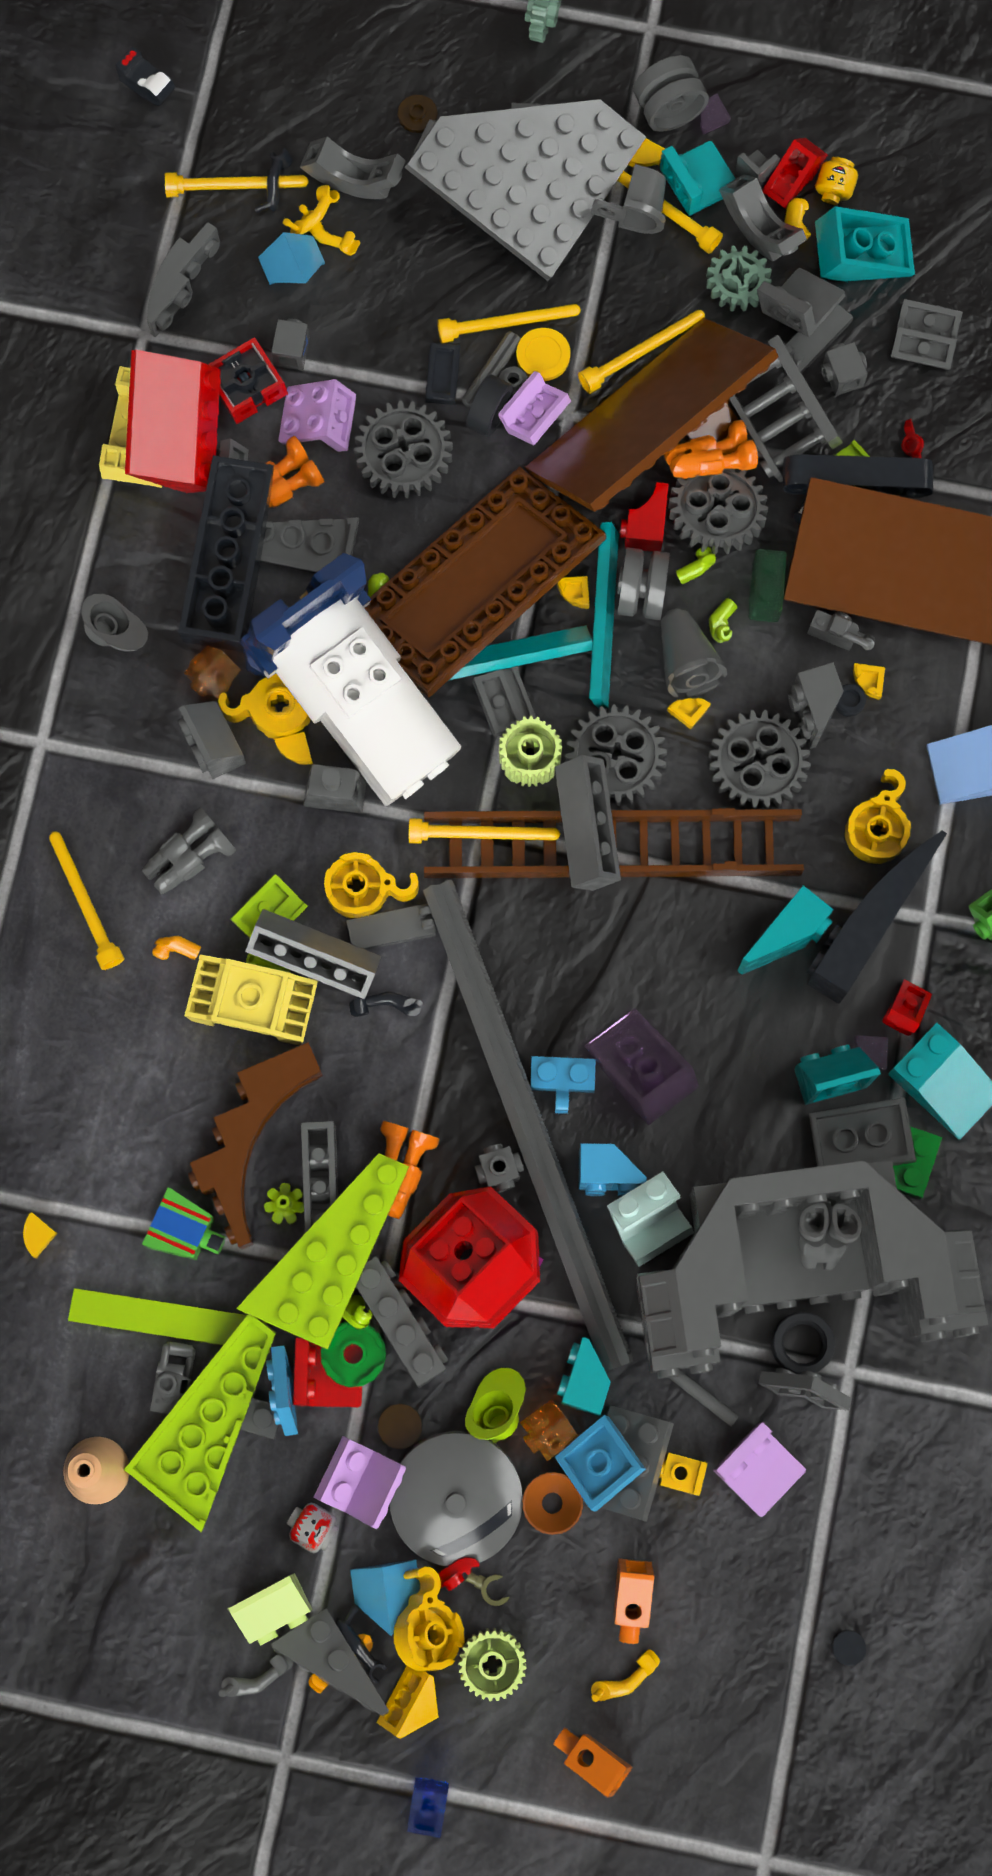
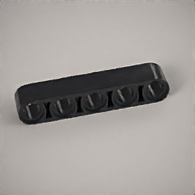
M798 454L790 455L783 459V491L790 494H806L810 477L900 497L923 498L933 494V461L925 458Z

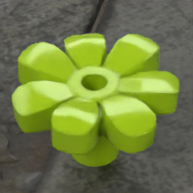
M282 1183L279 1192L275 1188H271L267 1192V1196L272 1201L266 1202L264 1209L267 1213L274 1212L272 1221L276 1224H281L284 1218L287 1223L293 1224L297 1221L295 1213H304V1203L298 1202L303 1198V1193L300 1189H295L291 1192V1185Z

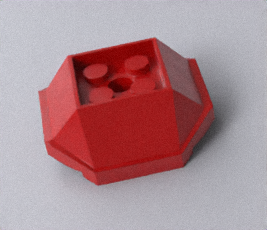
M492 1187L450 1193L404 1239L399 1281L445 1327L494 1329L540 1282L538 1231ZM473 1249L472 1255L469 1258L460 1260L465 1250Z

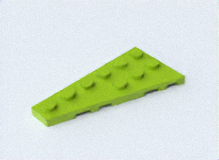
M379 1153L236 1309L328 1350L409 1166Z
M251 1315L245 1317L124 1469L201 1533L205 1527L276 1335L275 1330L262 1320Z

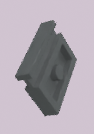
M516 666L504 670H496L473 678L472 683L494 738L501 736L503 733L506 734V728L510 729L512 723L516 725V721L523 720V717L529 719L532 716L533 719H536Z

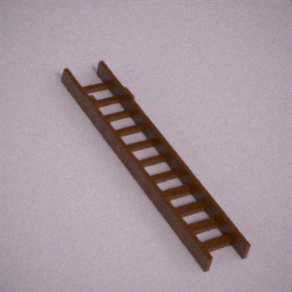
M802 809L611 810L615 841L616 822H639L640 865H619L621 877L801 876L804 871V864H774L773 821H799L802 816ZM561 811L424 812V822H429V824H449L451 826H462V823H481V826H493V823H512V827H525V823H543V828H556V823H563ZM764 821L765 865H743L741 822ZM647 822H670L671 865H648ZM679 822H702L703 865H680ZM710 822H733L734 861H725L724 864L711 865ZM449 838L450 867H424L425 878H559L570 876L569 866H556V840H543L544 866H525V840H512V866H494L493 839H481V866H462V838Z

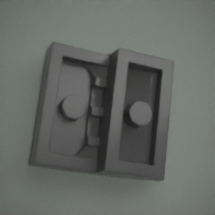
M904 299L896 328L891 358L950 370L963 311Z

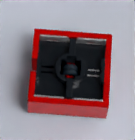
M255 337L208 364L221 369L219 398L236 425L257 413L256 407L265 403L266 406H269L288 395L284 381Z

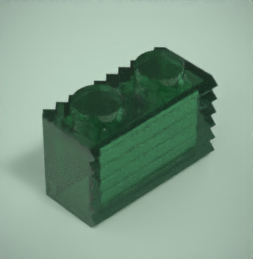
M764 549L756 551L752 564L753 572L751 576L752 584L750 587L751 596L749 599L750 608L748 615L750 620L779 622L783 607L786 552Z

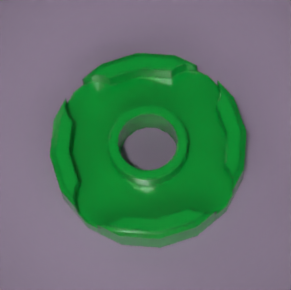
M343 1322L339 1324L328 1350L321 1348V1364L325 1372L337 1384L347 1387H361L374 1381L383 1370L386 1360L385 1343L380 1334L370 1325L357 1329L350 1323ZM355 1344L361 1347L363 1356L358 1363L351 1364L345 1360L344 1352L348 1346Z

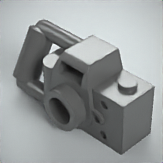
M817 610L807 633L848 651L851 650L853 643L862 646L865 650H871L875 644V637L873 635L858 632V624L852 622V618L842 612H835L833 615H829Z
M170 1341L163 1345L161 1358L157 1366L150 1411L169 1414L184 1395L182 1393L184 1380H188L186 1391L193 1384L194 1380L191 1377L196 1350L192 1345ZM169 1355L186 1357L185 1365L168 1363Z

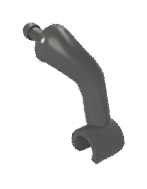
M279 1653L269 1660L272 1667L257 1678H225L222 1681L219 1696L236 1697L260 1693L275 1679L294 1665V1662Z

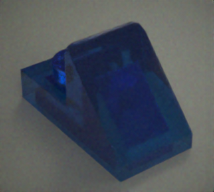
M415 1778L407 1832L441 1838L449 1783L434 1779Z

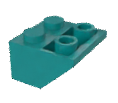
M583 1337L580 1344L574 1342L567 1363L573 1366L569 1376H562L557 1395L562 1396L561 1404L599 1416L601 1415L611 1381L590 1340Z

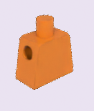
M618 1558L613 1615L614 1623L620 1625V1642L628 1644L639 1643L640 1627H649L654 1584L652 1562ZM630 1604L638 1605L636 1608L633 1609L627 1608V1606Z
M564 1728L553 1744L568 1755L564 1764L607 1798L615 1795L633 1768L588 1734H583L579 1738L567 1728ZM586 1750L594 1756L593 1763L590 1766L583 1761V1754Z

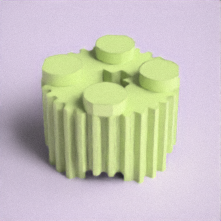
M532 716L529 719L523 717V720L516 721V725L512 723L510 729L506 728V734L503 733L502 738H500L499 762L501 769L505 770V776L511 782L516 784L521 782V786L528 784V787H531V784L537 786L539 782L541 784L549 782L555 776V766L561 763L562 740L559 739V735H556V730H551V725L546 726V722L540 721L539 717L533 719ZM533 748L535 754L527 755L526 749Z
M487 1628L485 1633L480 1630L478 1636L473 1634L472 1638L468 1639L465 1645H463L462 1649L464 1652L460 1653L462 1659H459L458 1663L460 1665L459 1673H462L460 1678L465 1680V1687L469 1686V1692L475 1691L476 1697L480 1694L483 1700L485 1697H488L489 1701H492L493 1698L499 1701L501 1696L503 1699H506V1694L508 1693L512 1695V1689L517 1690L518 1683L522 1684V1677H525L524 1670H526V1664L524 1662H526V1657L523 1656L524 1650L519 1649L521 1647L520 1642L516 1643V1638L509 1632H503L502 1629L497 1632L496 1628H493V1631L490 1632ZM494 1655L496 1660L501 1659L502 1665L497 1666L496 1673H489V1668L484 1669L483 1663L488 1661V1656Z

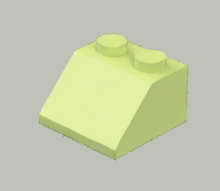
M295 1573L228 1608L249 1644L258 1640L260 1646L278 1637L276 1629L288 1624L291 1630L308 1620L306 1613L313 1610Z

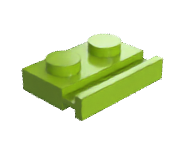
M274 874L230 920L250 939L262 909L294 921L308 906Z

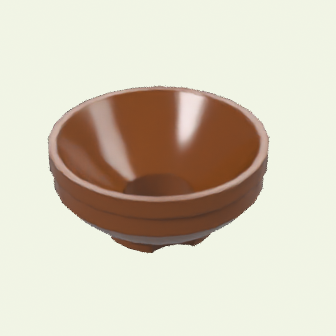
M556 1472L545 1473L533 1479L527 1486L522 1500L523 1511L528 1522L536 1530L550 1535L561 1534L571 1529L578 1522L583 1509V1498L566 1475ZM556 1493L561 1497L562 1507L557 1513L551 1514L544 1510L542 1500L545 1495Z

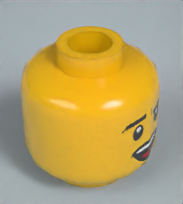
M832 157L831 161H826L821 165L815 188L822 195V201L838 205L839 201H847L852 197L858 179V172L854 168V163L844 158Z

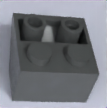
M834 662L797 673L792 685L791 694L788 695L791 710L798 713L801 721L798 723L800 736L802 739L806 738L810 749L817 746L844 692Z
M217 701L179 707L182 718L177 721L188 745L195 744L191 749L202 773L209 771L212 779H215L246 764L244 755Z

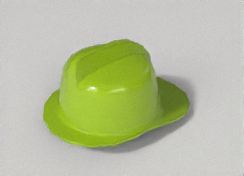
M499 1368L483 1378L465 1417V1426L470 1435L477 1439L491 1440L496 1444L498 1441L504 1440L514 1433L519 1423L518 1412L526 1391L525 1381L519 1372L511 1368Z

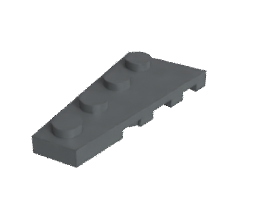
M359 517L309 521L290 520L288 522L269 521L266 524L261 562L317 573L342 553L352 556L360 519Z

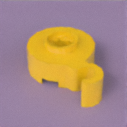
M274 674L269 679L265 677L260 680L249 694L242 696L240 705L235 709L228 707L229 700L226 693H221L218 699L219 707L227 721L237 723L245 720L247 717H251L257 728L265 736L272 739L297 734L305 726H308L311 720L277 674ZM278 702L289 704L283 707L282 712H277L276 707H274Z
M895 769L885 770L881 777V782L892 784L895 790H883L877 797L870 798V800L856 806L845 825V839L849 849L857 858L867 863L882 864L893 860L902 852L910 837V820L907 819L906 814L900 809L901 806L896 802L905 789L906 781L904 776ZM875 825H879L882 827L881 831L885 832V835L875 836L870 829H873Z
M358 852L340 856V859L334 862L330 869L328 868L324 880L326 896L330 905L342 916L352 919L373 915L380 910L388 896H392L401 902H407L414 899L419 891L416 873L410 874L411 885L407 889H400L396 886L395 877L386 873L376 860L372 859L368 854ZM353 880H360V884L365 886L359 892H353L352 889L348 888V885H353Z
M431 1567L410 1569L404 1573L403 1577L406 1580L417 1578L420 1582V1590L409 1597L408 1606L397 1618L394 1627V1645L398 1656L406 1666L416 1671L442 1670L455 1662L453 1659L457 1656L459 1648L463 1647L464 1627L458 1613H453L448 1606L444 1605L445 1602L437 1598L441 1588L439 1574Z

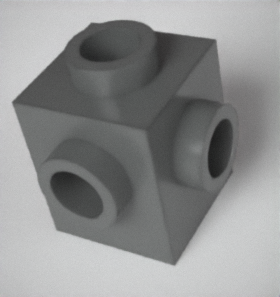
M502 1144L492 1145L483 1149L484 1154L479 1156L480 1164L475 1166L480 1184L486 1183L487 1187L496 1189L497 1193L515 1188L514 1183L520 1181L518 1172L524 1171L519 1153L512 1154L510 1146L503 1148ZM497 1161H502L505 1163L506 1168L502 1172H496L493 1169V1164Z

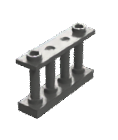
M776 335L768 343L776 349L779 357L770 364L767 371L758 374L749 383L774 367L778 369L783 366L787 373V376L783 378L784 381L742 407L736 395H733L729 400L741 420L745 423L748 432L763 455L764 460L760 464L769 478L774 475L779 482H782L783 475L779 468L783 466V459L785 457L801 455L820 442L821 444L828 442L832 450L843 442L779 335ZM797 391L802 398V401L798 403L799 407L761 431H756L749 419L751 416L789 392L793 394ZM804 417L806 419L813 417L818 425L813 428L814 432L772 458L764 443Z

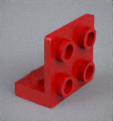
M296 1338L293 1405L361 1407L363 1386L347 1387L337 1384L327 1375L321 1364L322 1347L305 1339ZM355 1344L348 1346L344 1352L345 1360L351 1364L358 1363L363 1356L361 1347Z

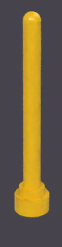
M623 171L617 181L628 188L631 175ZM664 199L662 213L697 237L696 241L701 249L708 254L712 253L721 242L723 233L713 226L710 228L708 226L702 227Z
M177 172L165 173L166 197H179V194H184V191L265 189L267 186V176L184 178L183 175H178ZM304 175L279 176V188H301L308 185V178Z
M571 304L464 322L443 318L437 319L440 342L450 343L455 338H459L461 334L578 316L581 309L579 305Z
M696 310L601 367L595 366L591 368L589 366L578 372V378L582 387L588 394L600 389L606 377L693 327L705 318V313L702 310Z
M421 818L409 819V843L422 844V841H428V838L557 840L560 837V831L557 828L429 825V822H422Z
M54 831L49 835V840L97 943L98 949L96 951L98 955L96 959L102 970L113 968L124 961V956L118 946H115L113 942L110 943L61 834Z

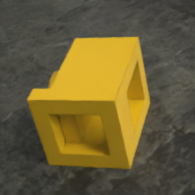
M667 1452L659 1476V1485L700 1496L708 1463ZM681 1466L686 1469L687 1475L683 1480H678L674 1475L677 1467Z

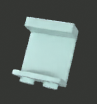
M664 1172L659 1173L607 1205L622 1243L639 1267L694 1233L692 1226L679 1210L676 1203L681 1198L680 1194Z

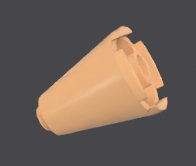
M104 1437L84 1439L77 1443L66 1457L63 1468L65 1484L71 1494L82 1502L88 1504L109 1502L117 1497L127 1485L129 1473L124 1469L129 1464V1458L124 1450L111 1439ZM88 1466L90 1467V1474H89V1475H88V1472H87Z

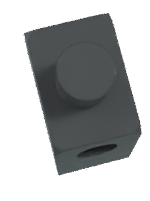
M314 764L308 773L303 806L362 814L367 783L355 769Z

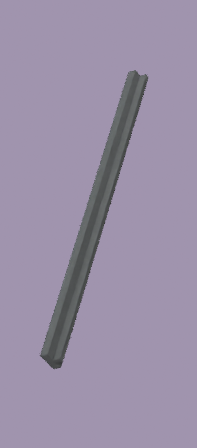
M446 880L439 885H431L424 889L423 892L597 1356L605 1372L633 1362L632 1353L628 1348L629 1345L625 1340L626 1337L622 1332L623 1329H621L618 1317H616L617 1314L615 1313L608 1290H606L605 1282H603L604 1279L600 1274L601 1271L597 1266L598 1263H596L595 1256L590 1247L591 1244H589L586 1232H584L585 1229L581 1224L582 1221L574 1205L575 1202L571 1197L572 1194H570L563 1171H561L562 1168L558 1163L559 1160L551 1144L552 1141H550L543 1118H541L542 1115L534 1099L535 1096L531 1091L532 1089L527 1080L528 1077L524 1073L525 1070L523 1069L522 1062H520L519 1055L517 1054L518 1051H516L515 1044L510 1035L511 1033L507 1028L508 1025L489 980L490 977H488L487 970L485 969L486 966L482 962L483 959L481 958L480 951H478L479 948L477 947L476 940H474L455 885L452 880Z

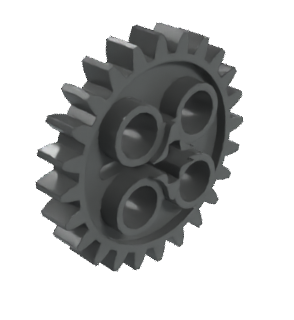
M399 401L397 409H393L391 404L387 403V412L383 413L380 409L376 408V419L367 415L366 423L368 427L359 426V433L362 436L355 437V444L359 447L354 448L355 457L359 458L356 460L357 468H364L361 471L363 479L371 477L370 487L373 488L379 483L381 484V494H384L389 488L392 489L393 498H396L399 491H403L405 498H408L410 490H414L418 496H421V487L424 486L427 490L431 491L432 480L437 483L442 482L439 472L448 473V465L446 463L452 462V454L449 452L453 450V442L448 441L451 439L450 430L443 431L445 429L444 420L436 422V411L426 415V405H423L418 411L415 410L414 401L410 403L409 408H404L403 402ZM410 428H417L420 430V432L416 435H410L406 433V431ZM382 437H388L391 439V441L388 444H380L377 442ZM401 447H405L406 452H403ZM419 455H427L430 457V459L426 462H419L416 460L417 456ZM391 464L401 466L398 471H389L387 469Z
M723 469L722 474L697 475L688 479L677 478L676 486L671 489L668 504L670 509L669 519L674 520L673 529H682L681 539L691 537V547L698 542L701 543V552H704L710 546L712 547L713 554H717L719 547H723L725 553L729 554L732 545L738 551H741L743 542L751 545L753 536L759 537L761 528L765 526L768 507L765 506L767 496L761 495L763 486H754L755 476L746 479V470H741L737 473L735 469ZM692 504H697L701 507H694ZM735 508H741L745 511H738ZM712 525H720L722 528H716Z
M613 704L611 713H606L605 709L601 706L600 716L596 717L592 712H588V723L583 720L578 721L581 732L571 730V736L576 741L567 742V748L574 752L566 754V761L581 755L604 759L609 799L615 798L617 806H620L622 797H626L628 802L632 804L633 794L636 793L643 799L645 798L644 787L652 791L655 789L651 779H662V774L656 769L666 768V762L658 758L667 756V749L658 748L665 743V738L655 737L660 732V727L654 726L649 728L651 724L650 716L640 720L641 710L638 709L633 715H630L628 705L624 707L621 713L618 712L616 705ZM607 731L613 738L607 743H602L596 739V736L600 732ZM631 738H638L643 742V746L639 749H631L626 743ZM596 748L600 752L592 753L589 751V749ZM615 750L621 751V756L618 757V760L612 759ZM632 758H643L644 761L637 762ZM631 767L637 774L634 778L625 779L620 775V771L623 768Z
M751 710L747 720L741 713L738 714V724L730 719L727 720L726 726L728 731L719 728L717 734L721 739H713L711 744L717 750L710 751L708 758L716 761L710 763L709 770L718 771L713 776L712 781H722L719 793L729 790V802L738 797L740 798V808L748 801L751 802V809H756L758 803H762L764 809H769L770 802L773 801L775 806L779 808L782 804L781 797L790 802L793 798L791 790L797 793L800 792L802 786L797 781L806 782L808 775L802 771L809 770L811 763L803 760L809 757L810 751L801 750L807 740L806 738L797 740L796 737L800 732L799 728L792 731L788 729L791 722L790 719L781 724L779 723V713L771 720L768 719L767 710L763 711L761 718H757L754 710ZM765 735L770 736L774 739L775 744L773 746H765L759 738ZM741 747L746 751L747 755L742 758L735 757L731 753V749ZM780 749H784V750H785V753H779V754L772 755V754H774L777 750H780ZM755 756H758L760 760L766 758L764 765H761L759 761L753 763ZM782 763L787 767L788 772L778 774L773 770L772 765ZM746 766L745 768H743V770L739 772L734 771L735 767L739 768ZM749 774L754 775L758 778L759 784L755 786L748 785L743 777Z

